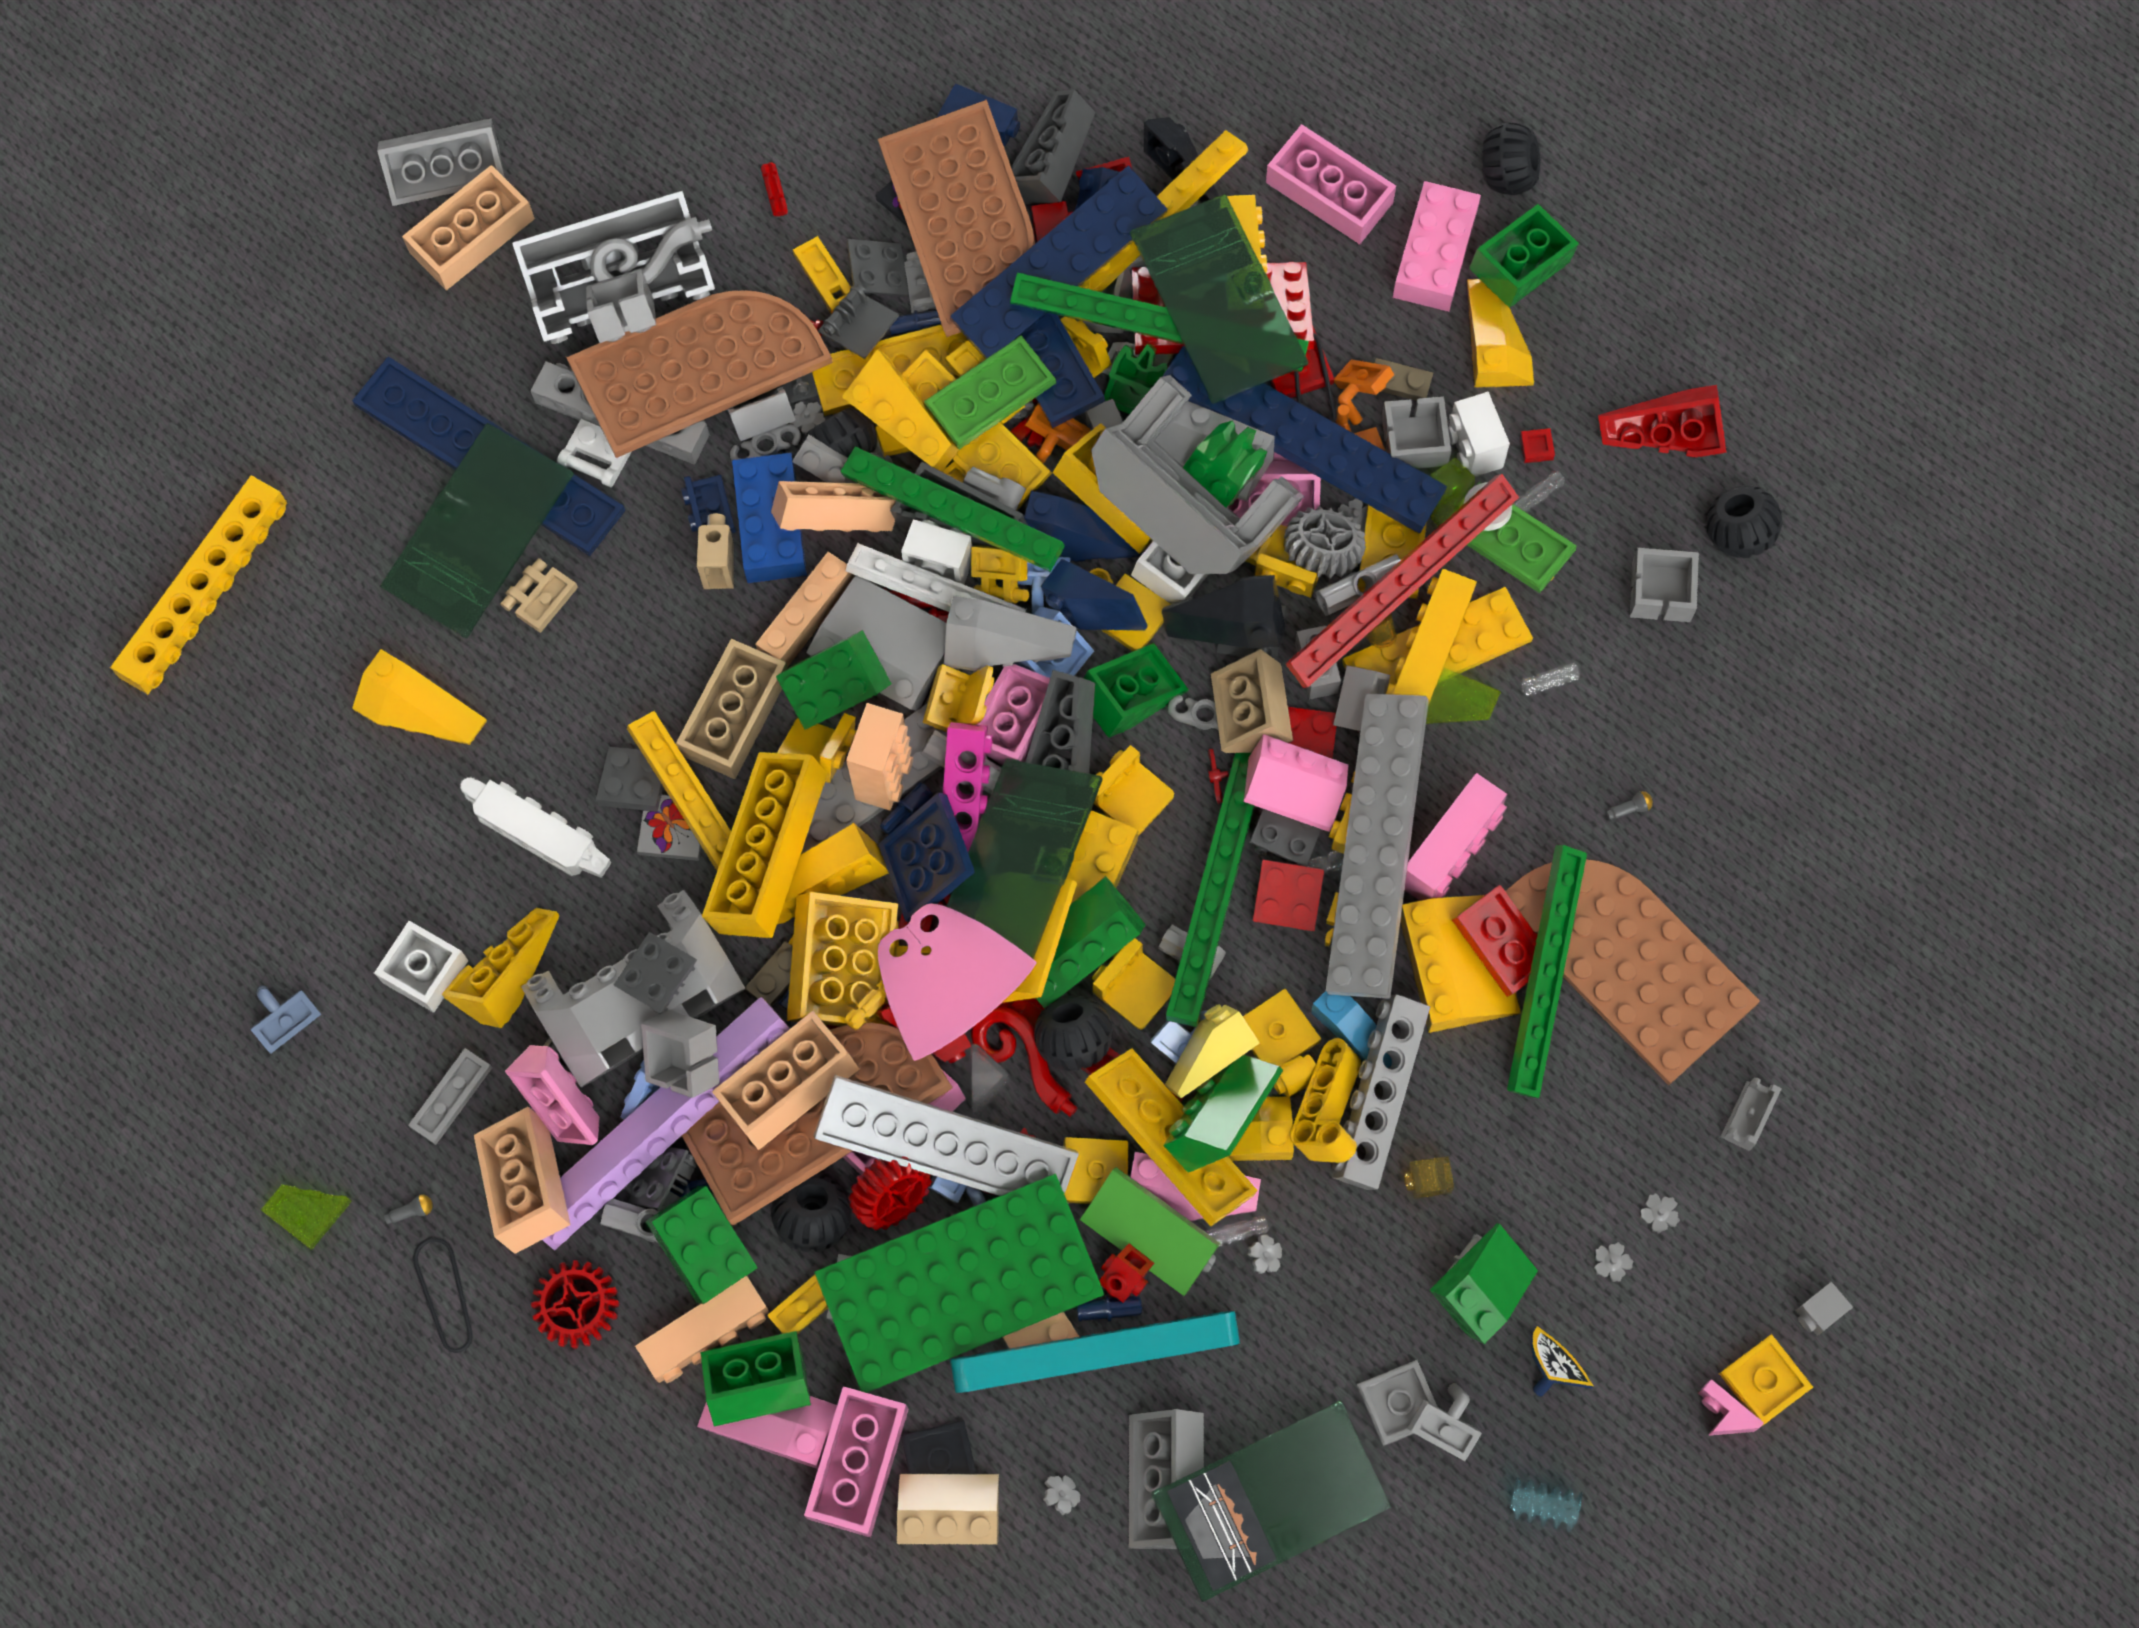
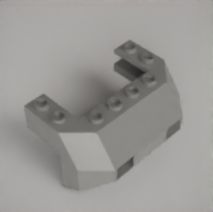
M683 191L512 243L544 342L550 340L551 344H556L567 340V335L572 333L571 324L577 323L578 327L591 324L587 313L586 286L597 283L592 276L590 265L595 249L606 240L614 238L624 239L631 243L637 251L638 260L636 267L632 271L643 269L652 258L656 249L638 254L639 250L636 242L661 235L663 239L672 227L691 218ZM698 241L679 248L664 270L648 285L654 299L660 297L661 301L677 297V292L683 290L687 298L692 296L693 300H698L709 296V291L715 289L705 255ZM613 251L606 258V268L614 277L624 274L618 271V265L625 259L622 252ZM581 259L585 271L559 278L556 270L557 266Z
M1171 375L1160 377L1122 424L1106 428L1092 448L1091 452L1099 490L1188 573L1228 574L1236 570L1267 541L1304 496L1281 476L1278 480L1274 479L1241 518L1228 507L1225 508L1182 465L1155 442V439L1192 396Z
M685 890L670 894L661 904L657 905L671 929L668 933H661L657 936L697 959L694 964L695 970L691 971L686 980L683 981L685 985L683 987L679 986L677 989L679 994L673 995V999L667 1006L668 1010L697 1019L745 990L727 955ZM637 949L629 952L623 960L613 966L602 968L596 976L586 982L575 984L564 995L549 971L534 975L526 984L521 986L536 1015L581 1088L643 1052L641 1023L659 1015L651 1010L649 1006L614 986V983Z

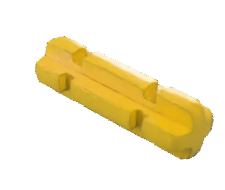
M883 980L875 986L876 990L873 988L855 1006L856 1010L852 1009L845 1015L844 1019L850 1028L858 1030L866 1023L865 1018L870 1019L886 1003L885 998L887 996Z

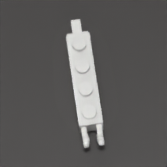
M467 777L461 781L460 789L464 793L465 798L473 803L474 813L482 824L570 876L578 875L583 870L602 878L611 864L610 859L596 848L592 840L593 836L581 827H577L576 830L566 825L567 820L555 812H552L550 815L541 810L542 806L532 798L526 797L525 800L515 795L517 791L504 782L498 785L489 780L487 785L472 777Z

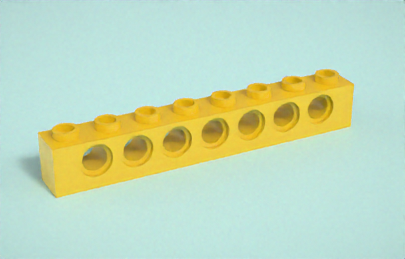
M252 475L249 477L110 667L120 679L147 695L152 689L157 688L161 684L166 669L170 664L177 662L181 655L182 647L188 640L196 636L199 624L205 616H209L214 611L217 604L216 601L222 592L230 589L238 570L249 563L254 548L257 544L265 541L270 526L275 520H279L283 516L287 502L280 491ZM260 511L256 517L249 518L253 512ZM243 535L240 540L232 542L235 536ZM226 558L221 565L214 566L219 559ZM208 582L205 588L197 590L200 584ZM190 606V609L186 613L180 614V611L184 607ZM173 630L169 637L162 638L165 632ZM155 654L153 660L144 663L149 655Z

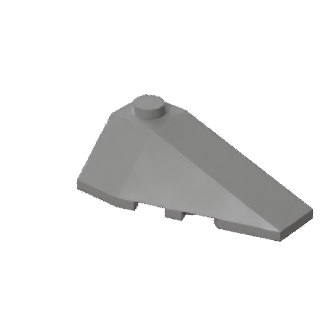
M953 596L946 623L944 665L951 668L977 671L986 665L1003 664V667L1012 666L1014 662L1028 660L1039 662L1070 657L1077 628L984 600Z

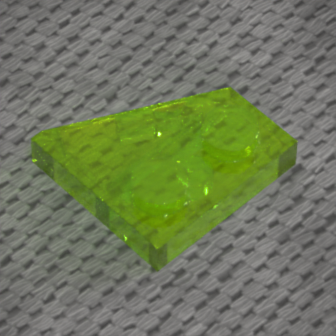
M1456 457L1430 475V477L1448 486L1430 516L1438 527L1464 504L1466 494L1475 484V476L1466 467H1463Z
M1443 668L1428 705L1426 724L1489 720L1501 691Z
M281 1185L261 1210L312 1250L352 1201L343 1195L336 1196L325 1194L321 1191L303 1190L293 1186Z

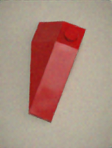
M1717 385L1687 389L1598 415L1603 445L1632 449L1647 446L1659 448L1658 452L1669 453V450L1686 452V456L1690 457L1727 453Z

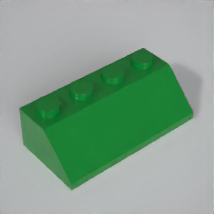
M1106 876L1070 904L1042 997L1036 998L1043 1008L1056 1001L1140 935L1146 925Z
M1242 1055L1196 1088L1198 1091L1196 1096L1184 1106L1183 1116L1169 1129L1170 1136L1163 1146L1188 1173L1230 1156L1283 1070L1280 1066Z

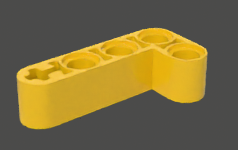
M1334 1038L1328 1041L1322 1048L1290 1131L1291 1142L1311 1161L1345 1162L1355 1154L1357 1149L1356 1141L1339 1123L1359 1073L1361 1059L1341 1038Z

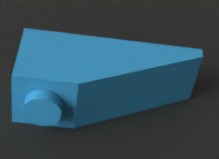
M1325 991L1313 1003L1311 1013L1337 1038L1343 1039L1362 1061L1367 1060L1370 1050L1367 1046L1368 1039L1377 1025L1351 996L1329 995ZM1387 1053L1383 1056V1063L1386 1068L1392 1065V1059Z

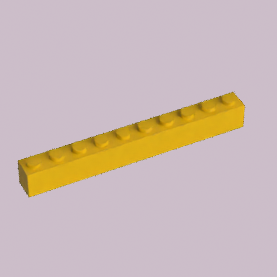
M1442 569L1439 578L1433 576L1427 594L1432 595L1428 605L1422 603L1416 619L1421 624L1418 631H1411L1405 646L1410 648L1407 658L1401 656L1395 674L1400 675L1396 685L1390 683L1386 694L1427 696L1430 703L1477 581L1446 569ZM1355 772L1351 780L1352 783H1354ZM1347 792L1340 807V810L1345 811L1342 821L1335 820L1329 838L1334 839L1331 849L1343 854L1352 794Z

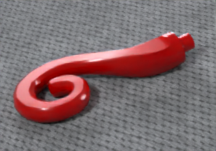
M998 1006L972 1027L971 1039L977 1053L989 1062L1000 1063L1008 1060L1015 1053L1017 1046L1016 1038L1010 1030H1000L999 1038L1002 1041V1047L995 1050L988 1044L986 1034L989 1027L998 1022L1011 1026L1021 1036L1025 1044L1033 1086L1041 1101L1055 1114L1063 1111L1071 1117L1076 1112L1078 1107L1070 1101L1072 1094L1053 1078L1048 1062L1043 1059L1037 1050L1034 1026L1024 1015L1014 1009Z

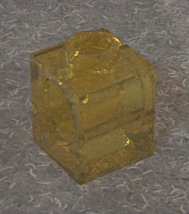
M1449 1156L1410 1162L1408 1172H1404L1406 1190L1412 1191L1413 1199L1452 1193L1454 1182Z

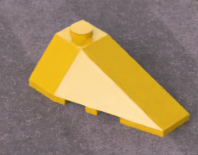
M1468 279L1467 291L1474 387L1533 386L1532 356L1510 308L1480 279Z
M380 649L364 671L352 707L353 710L378 725L397 727L413 733H424L436 738L467 745L471 744L487 721L484 717L410 666Z
M535 908L507 932L508 939L495 948L490 946L483 952L486 955L483 960L473 968L467 965L461 970L442 993V996L480 1024L502 1028L520 1006L525 995L521 986L533 977L559 919V914L556 911Z
M1267 1097L1235 1149L1228 1156L1231 1161L1292 1160L1294 1145L1290 1140V1131L1293 1126L1290 1097Z

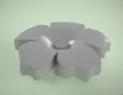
M802 401L796 403L793 410L796 421L790 424L798 429L801 428L802 434H806L809 430L825 421L823 413H820L822 406L818 402H810L807 407Z
M1357 498L1349 501L1348 506L1341 504L1337 510L1338 513L1343 511L1345 517H1353V522L1361 524L1360 530L1365 532L1368 506L1362 508L1363 502Z
M1656 1193L1649 1195L1648 1201L1645 1203L1647 1208L1640 1211V1218L1646 1224L1653 1222L1652 1231L1661 1233L1667 1230L1668 1225L1676 1227L1680 1221L1678 1212L1672 1211L1678 1203L1673 1197L1668 1198L1665 1196L1660 1200Z
M1267 1234L1259 1235L1258 1242H1254L1252 1246L1248 1247V1255L1256 1258L1252 1262L1254 1271L1259 1274L1265 1271L1277 1272L1280 1267L1278 1259L1282 1257L1280 1243H1274V1239Z
M1617 1242L1616 1244H1610L1608 1250L1602 1245L1596 1249L1595 1260L1600 1262L1594 1267L1596 1274L1604 1278L1610 1275L1612 1282H1620L1626 1274L1624 1270H1631L1634 1262L1628 1254L1622 1255L1625 1246Z
M1066 1475L1062 1479L1059 1476L1047 1478L1045 1485L1049 1489L1045 1491L1043 1500L1047 1506L1056 1503L1055 1509L1060 1511L1061 1515L1069 1514L1071 1508L1080 1502V1493L1073 1490L1076 1488L1075 1483Z

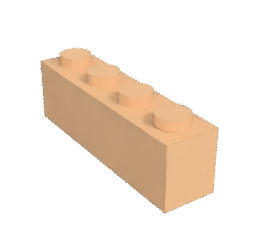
M779 481L771 513L780 529L790 531L796 529H812L815 531L841 530L845 532L852 530H868L870 532L892 531L895 519L890 510L896 501L859 483Z
M827 552L755 644L757 650L786 662L788 667L825 620L853 580L854 574L846 572L847 564L830 552Z
M745 1276L705 1304L696 1306L635 1347L654 1378L659 1383L663 1380L669 1383L683 1374L681 1369L691 1362L694 1365L701 1363L700 1352L711 1350L719 1344L721 1347H725L738 1338L737 1333L747 1326L749 1329H753L766 1320L764 1315L769 1313V1310L748 1276Z

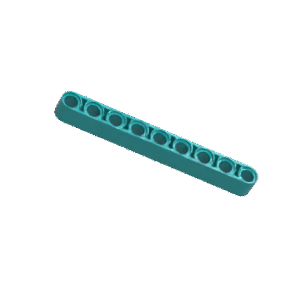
M1225 1311L950 1359L955 1393H962L1240 1344L1235 1311Z

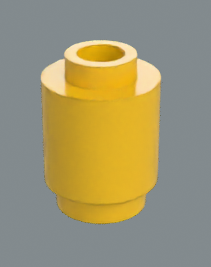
M1299 1055L1280 1066L1283 1072L1274 1085L1279 1095L1284 1093L1287 1097H1290L1308 1087L1316 1066L1313 1058L1310 1055L1304 1057Z

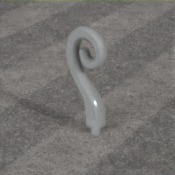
M696 217L678 223L666 233L652 258L642 269L648 285L664 270L679 248L702 240V233L712 231L709 219L697 222ZM614 238L606 240L595 249L590 265L592 276L597 283L614 277L606 268V258L613 251H620L625 256V259L618 265L619 272L625 274L636 267L638 255L631 243L624 239Z

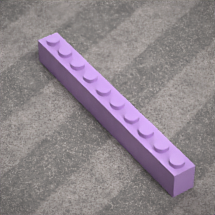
M762 997L757 999L716 1037L717 1052L713 1056L718 1058V1085L694 1098L671 1091V1087L668 1089L660 1087L560 1178L571 1225L542 1239L546 1244L556 1250L562 1243L567 1241L574 1232L590 1220L608 1201L614 1198L627 1184L637 1177L659 1155L663 1154L670 1145L686 1133L691 1126L719 1102L712 1093L715 1088L790 1029Z

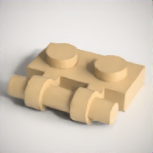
M538 558L532 566L528 565L522 572L523 577L515 586H510L505 592L507 596L500 605L507 611H510L516 603L520 604V607L515 612L516 616L541 633L576 591L578 586L554 567L546 575H543L542 572L547 567V564ZM533 583L538 584L529 596L524 594Z

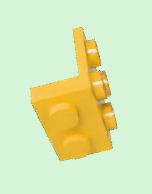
M1065 316L1060 319L1093 378L1112 365L1106 350L1108 344L1101 334L1091 332L1081 320L1076 321Z
M1280 525L1272 534L1265 554L1260 553L1256 562L1255 576L1275 575L1278 586L1286 588L1295 594L1311 598L1319 580L1317 573L1308 571L1304 567L1300 568L1296 566V561L1289 560V554L1285 551L1284 535L1287 527Z
M944 664L938 666L922 723L947 732L951 722L972 725L980 723L987 709L986 705H984L986 695L990 693L994 684V677H992L993 667L986 665L969 675Z
M844 713L835 730L821 724H816L805 730L798 718L795 720L777 753L812 755L828 773L825 782L830 783L837 769L840 770L842 768L846 753L853 743L857 732L855 730L856 717Z
M1130 745L1125 751L1119 750L1111 759V766L1104 774L1102 772L1097 773L1089 786L1090 789H1095L1091 802L1110 818L1137 828L1139 836L1173 800L1174 792L1140 763V752Z
M1134 938L1113 955L1114 959L1107 967L1103 964L1093 975V994L1133 1026L1141 1030L1149 1024L1171 998L1175 978L1143 953V944Z

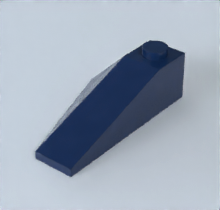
M1031 491L1024 517L1028 526L1064 543L1065 547L1059 557H1069L1070 561L1083 562L1086 559H1117L1140 557L1142 555V552L1139 554L1090 507L1062 497Z

